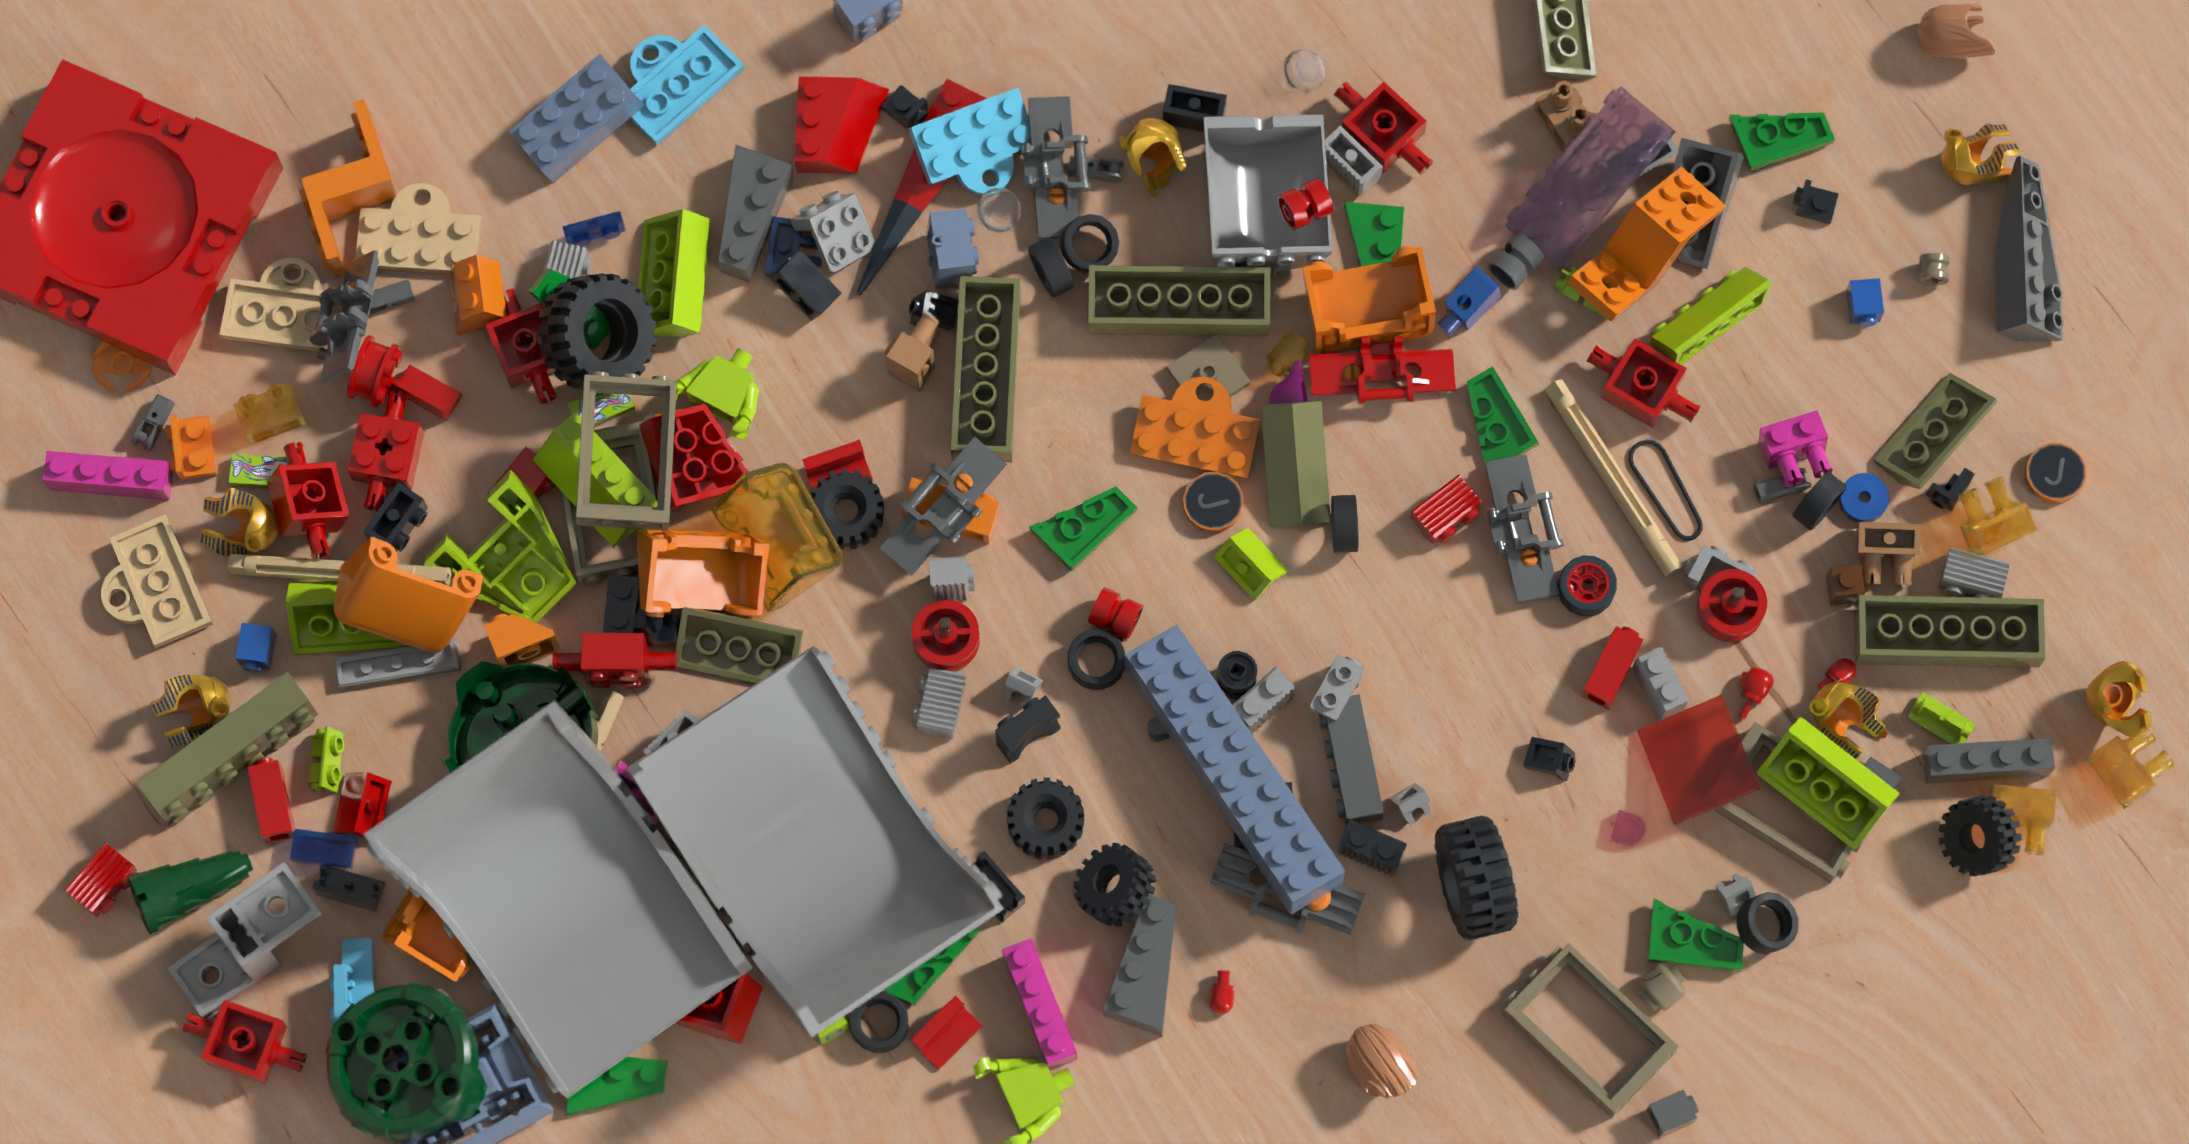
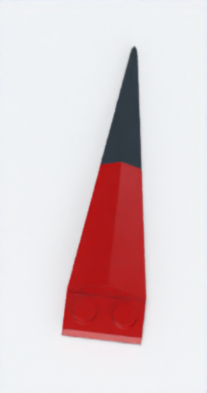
M947 78L934 103L932 102L925 122L987 98ZM915 147L857 289L858 296L863 294L911 227L950 179L949 177L928 185Z

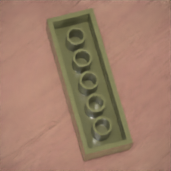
M1089 265L1088 334L1269 336L1270 267Z
M960 276L951 434L952 460H955L969 442L976 437L1004 462L1012 463L1021 298L1020 278Z
M1859 595L1854 604L1855 664L2039 668L2045 660L2044 599Z
M286 672L136 784L167 825L172 822L178 823L188 816V810L196 804L202 805L208 802L214 796L215 790L222 785L228 786L235 782L240 776L238 773L248 766L255 765V761L265 758L264 754L272 748L279 749L289 741V736L298 729L303 731L312 725L315 721L314 717L318 714L290 674Z

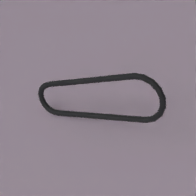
M1654 440L1637 442L1629 452V463L1632 470L1675 534L1683 540L1696 539L1703 530L1702 520L1666 450L1660 443ZM1651 444L1662 452L1698 522V530L1694 535L1685 536L1679 532L1636 468L1633 454L1639 446Z

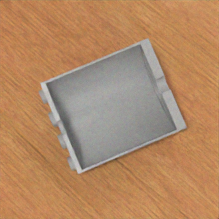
M1277 115L1266 119H1258L1254 116L1204 117L1212 258L1217 263V266L1270 267V272H1273L1274 275L1283 276L1290 274L1292 269L1308 266L1312 262H1325V259L1333 252L1330 214L1318 220L1311 218L1310 224L1294 231L1284 220L1277 200L1278 195L1293 188L1299 191L1300 185L1315 178H1319L1328 190L1323 115Z

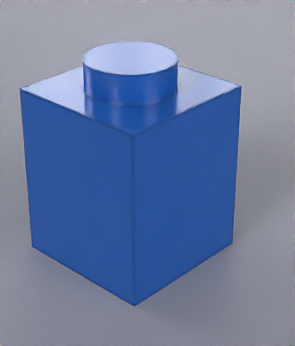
M1880 278L1851 280L1846 289L1850 324H1859L1860 327L1876 325L1877 322L1881 321L1884 314Z
M247 623L241 624L235 659L240 666H243L242 669L250 672H261V669L270 670L277 635L272 627Z

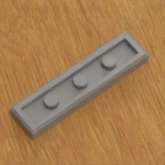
M456 638L452 639L439 653H429L406 646L334 658L339 690L461 670Z

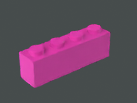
M47 451L43 482L49 490L170 500L174 472L171 471L168 461Z
M1032 938L1002 949L1003 958L1049 1070L1077 1060V1051Z

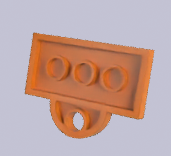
M1209 377L1191 378L1177 388L1172 401L1142 394L1129 454L1249 479L1261 419L1233 414L1230 395L1218 381ZM1207 384L1213 388L1214 394L1210 400L1201 401L1197 398L1196 390L1200 385Z

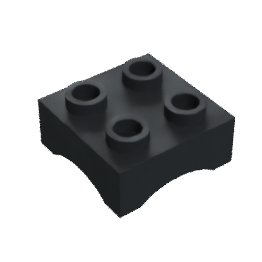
M1046 695L1041 699L1035 697L1029 700L1022 707L1023 711L1015 717L1012 714L1008 715L997 724L998 729L995 730L996 745L1010 764L1020 757L1024 748L1033 740L1042 736L1053 735L1061 729L1057 720L1060 718V714Z

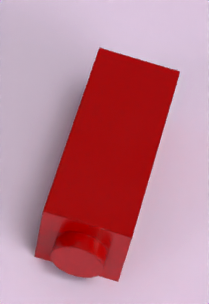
M1615 626L1583 690L1582 698L1607 710L1610 709L1642 645L1643 639L1639 637L1638 632L1629 627L1623 626L1619 628Z
M263 758L255 761V765L248 766V772L262 839L267 844L297 837L282 765L278 760L273 761V758Z

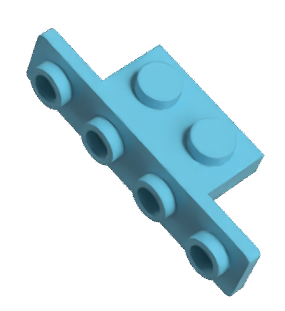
M371 938L342 940V964L333 965V974H330L329 977L330 990L334 993V1005L330 1006V1019L332 1023L338 1020L352 1003L356 1004L362 998L374 992L373 939Z

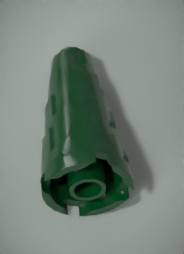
M228 851L203 859L195 858L173 866L167 864L140 873H132L127 875V880L136 907L140 910V916L149 934H152L160 928L188 915L187 912L213 901L214 897L238 886L243 880L249 878L248 872L253 871V867L247 853L241 855L239 851Z

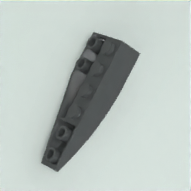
M2018 156L2015 159L2007 186L1997 241L1995 269L1997 332L2015 341L2063 340L2062 328L2064 325L2061 309L2063 294L2039 165L2023 156Z

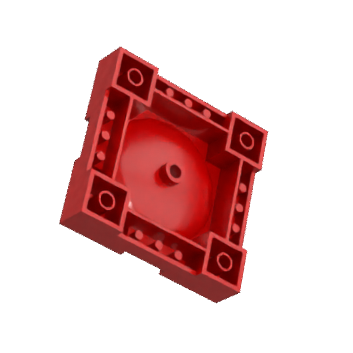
M62 59L21 135L23 142L0 183V299L14 305L18 303L118 347L121 351L127 352L131 356L176 375L203 324L201 318L253 218H258L283 170V166L277 153L269 148L197 117L192 119L144 98L140 92ZM119 213L125 214L124 218L120 221H113L115 215Z

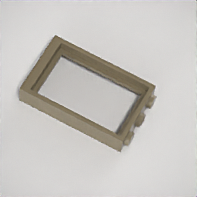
M600 371L584 375L575 525L668 531L677 381L670 380L669 377L661 375L653 376L652 379L640 378L637 374L630 373L622 374L621 377L609 376L606 372ZM596 393L663 397L657 507L589 503Z
M643 421L593 430L611 450L635 446L641 482L657 499L652 467L639 424ZM562 493L575 572L579 584L585 583L586 586L601 584L603 579L609 578V575L633 576V574L638 573V556L592 565L587 564L581 525H575L576 507Z
M1754 722L1708 794L1704 805L1827 882L1831 883L1835 875L1841 879L1850 862L1845 860L1851 850L1857 853L1865 839L1856 850L1842 841L1830 861L1827 862L1728 800L1760 748L1763 746L1772 752L1782 739Z
M1568 943L1563 949L1558 946L1546 958L1549 964L1542 971L1536 968L1525 980L1528 986L1521 993L1515 990L1505 1000L1503 1004L1507 1007L1503 1012V1016L1613 1118L1671 1058L1679 1046ZM1567 964L1655 1045L1609 1093L1522 1012Z

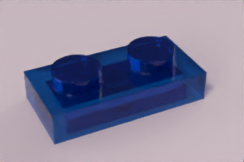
M621 211L562 226L567 244L580 247L587 246L592 240L599 238L606 240L616 238L621 232L626 231Z
M295 829L290 860L293 862L353 869L358 839L356 836Z

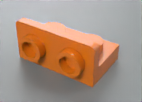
M171 415V425H166L167 439L169 443H173L174 454H169L171 471L176 472L181 481L217 476L211 417L206 415L179 419L177 415Z

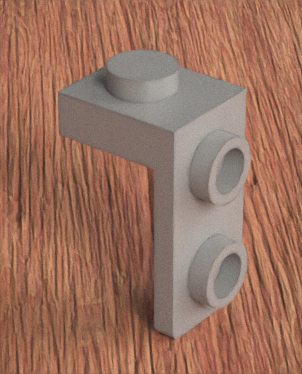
M1705 545L1697 559L1691 556L1683 572L1688 575L1685 585L1695 590L1709 564L1722 571L1728 569L1742 570L1750 573L1755 578L1759 574L1754 571V567L1743 560H1738L1737 562L1727 557V553L1715 546L1709 548Z
M1337 655L1313 698L1310 709L1332 721H1337L1355 687L1358 688L1364 678L1365 668L1361 667L1362 665L1358 661L1350 657L1344 658Z

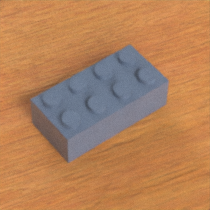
M599 54L515 125L509 133L545 176L555 183L644 107V104L612 66Z

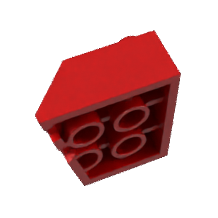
M798 76L795 141L796 172L857 174L873 128L879 119L882 105L888 96L889 89L860 78Z
M706 404L675 411L670 510L721 497L759 484L755 476L750 474L742 462L744 460L738 451L735 452L726 439L725 432ZM662 415L649 418L639 424L657 486L659 482Z

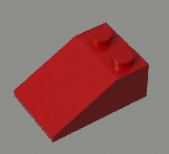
M745 973L675 1024L714 1038L741 1044L763 986Z

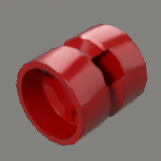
M1319 178L1300 185L1299 191L1293 188L1278 195L1277 198L1284 220L1294 231L1310 224L1311 218L1318 220L1333 213L1334 210L1329 192Z
M1104 587L1094 603L1088 623L1103 630L1109 627L1111 628V633L1127 641L1138 623L1144 605L1130 598L1123 601L1119 593Z

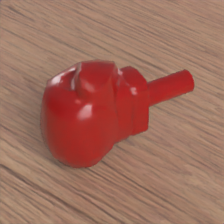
M1752 667L1748 672H1742L1738 684L1743 689L1741 696L1747 700L1739 717L1746 719L1753 703L1761 705L1774 684V677L1771 673L1759 667Z

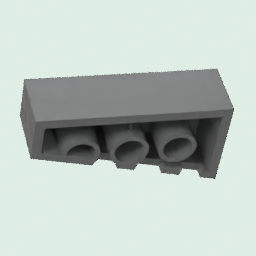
M735 145L719 255L721 273L750 282L770 234L773 216L777 217L793 179L791 164Z
M1149 894L1147 898L1151 902L1149 906L1144 904L1141 908L1143 913L1138 916L1105 1004L1104 1016L1162 1037L1176 904Z

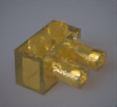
M285 383L270 386L267 392L259 395L252 393L242 396L237 403L233 404L249 445L307 424L291 383L286 385Z
M2003 476L1993 478L1992 482L1987 481L1984 483L1994 505V508L1989 513H1985L1976 488L1965 491L1966 494L1961 493L1958 495L1968 518L1965 524L1960 525V529L1968 549L1972 553L1985 555L2037 531L2027 503L2011 500Z
M2148 727L2135 738L2128 737L2123 740L2117 735L2094 751L2087 760L2124 810L2147 795L2156 785L2154 779L2175 766L2172 758L2162 763L2169 756L2164 750L2160 751L2158 755L2143 765L2136 759L2135 755L2156 742L2153 733L2143 738L2150 731Z
M1994 784L1989 790L1988 796L1996 797V801H2004L2007 804L2004 809H2012L2015 813L2011 817L2012 820H2018L2020 826L2027 827L2024 852L2032 854L2035 848L2034 855L2044 854L2045 828L2048 829L2055 818L2056 790Z

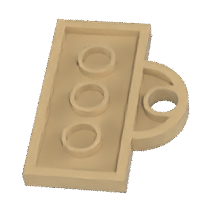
M427 183L409 185L395 196L391 209L361 207L355 260L376 250L378 251L377 258L379 260L377 269L450 274L453 263L478 254L481 217L480 215L453 214L446 195L434 185ZM420 193H428L431 199L428 204L420 206L414 202L415 197Z
M283 258L272 263L264 271L260 282L230 278L219 333L222 339L316 352L319 351L320 347L327 349L328 345L316 346L310 342V335L315 330L321 306L319 297L323 292L321 291V282L315 269L304 260ZM292 267L299 268L301 275L298 279L291 281L285 278V273L288 269ZM339 305L334 306L331 316L343 312L342 307Z
M166 514L109 538L120 565L112 569L105 577L101 587V599L105 609L114 619L125 624L144 622L156 649L213 625ZM117 592L125 593L126 601L123 605L115 607L110 604L113 594Z

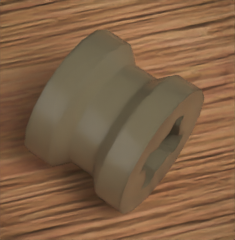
M1941 253L1921 255L1919 264L1922 266V271L1919 273V282L1926 285H1943L1948 283L1949 274L1946 272V267L1949 265L1950 257Z

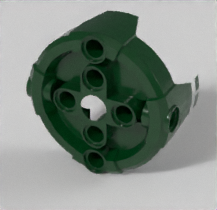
M481 661L464 673L456 682L458 704L453 712L448 730L450 757L444 760L451 773L554 701L596 746L598 745V726L596 721L598 715L592 703L593 700L563 666H560L558 670L532 663L512 664L502 667L501 665Z
M409 983L408 985L391 986L375 991L362 998L356 1004L352 1003L331 1027V1034L327 1042L325 1054L327 1055V1078L331 1093L341 1109L340 1113L351 1123V1126L374 1138L377 1137L385 1142L395 1144L397 1139H412L430 1134L443 1127L449 1121L472 1118L483 1101L488 1086L481 1070L478 1069L479 1049L473 1028L464 1015L468 1010L467 1008L465 1009L464 1006L452 1000L450 996L427 984L424 986ZM394 1044L404 1046L409 1053L407 1066L399 1072L388 1071L382 1063V1060L389 1055V1046Z

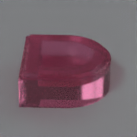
M1618 810L1610 841L1627 846L1639 843L1645 834L1644 821L1636 814Z

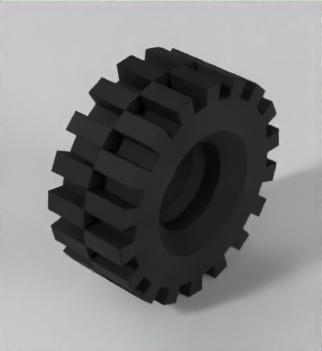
M841 469V473L835 474V471L829 472V477L826 479L822 476L818 480L817 487H812L810 491L811 497L808 498L807 502L812 529L815 530L816 536L820 540L824 539L825 543L830 547L834 544L841 550H844L845 546H850L852 550L857 549V544L862 543L863 546L868 544L869 538L871 536L876 537L878 528L882 527L884 522V503L877 484H873L869 476H861V472L854 470L853 473H848V469ZM843 499H850L858 506L856 517L850 521H842L834 513L836 504Z
M1044 777V781L1039 782L1037 778L1030 780L1031 784L1028 786L1023 784L1019 787V792L1017 794L1014 793L1011 797V804H1008L1007 809L1008 831L1010 837L1012 836L1014 844L1017 847L1020 846L1023 849V853L1027 855L1029 853L1034 854L1037 859H1041L1042 856H1048V859H1055L1054 855L1060 854L1063 856L1067 854V850L1069 848L1073 849L1077 845L1078 838H1081L1084 826V808L1082 807L1079 795H1075L1074 789L1070 785L1068 787L1064 786L1063 781L1057 779L1056 782H1052L1050 778ZM1050 808L1056 812L1058 822L1053 829L1044 831L1036 827L1034 815L1038 810Z
M1985 795L1972 797L1951 805L1948 808L1950 812L1943 814L1941 819L1946 823L1939 825L1938 832L1944 833V837L1938 838L1939 845L1945 844L1946 850L1942 851L1944 857L1950 856L1952 858L1949 862L1952 867L1960 866L1958 872L1962 874L1969 873V876L1974 877L1983 876L2007 868V864L2013 863L2016 859L2012 854L2019 853L2020 846L2016 845V841L2022 840V833H2016L2015 828L2020 827L2019 821L2012 820L2011 817L2015 813L2012 809H2004L2007 805L2004 801H1996V797L1993 796L1985 797ZM1975 824L1984 833L1985 843L1983 848H1979L1972 839V828Z
M1112 843V847H1110L1108 844L1101 846V852L1095 849L1091 852L1092 858L1090 860L1087 858L1083 860L1082 864L1085 865L1083 871L1077 870L1076 876L1080 879L1079 881H1074L1073 888L1078 890V892L1074 893V897L1079 901V907L1090 916L1107 926L1113 924L1118 927L1122 926V920L1129 924L1134 921L1132 917L1134 914L1140 916L1143 913L1141 907L1144 904L1149 906L1151 900L1147 897L1155 892V888L1150 884L1156 882V877L1151 873L1154 870L1147 863L1148 861L1128 846ZM1120 874L1116 887L1106 893L1110 880Z

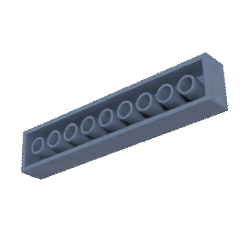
M1178 625L1126 653L1124 669L1289 913L1297 912L1342 885L1345 876L1344 868Z

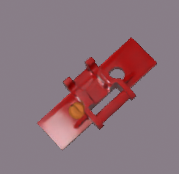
M1394 336L1393 341L1387 344H1371L1370 337H1361L1359 352L1309 354L1311 396L1355 395L1357 396L1358 404H1365V401L1406 399V402H1413V393L1456 391L1453 349L1403 351V336ZM1410 364L1416 365L1420 369V376L1417 379L1413 378V375L1406 370L1405 366ZM1401 381L1403 384L1402 388L1365 389V383Z

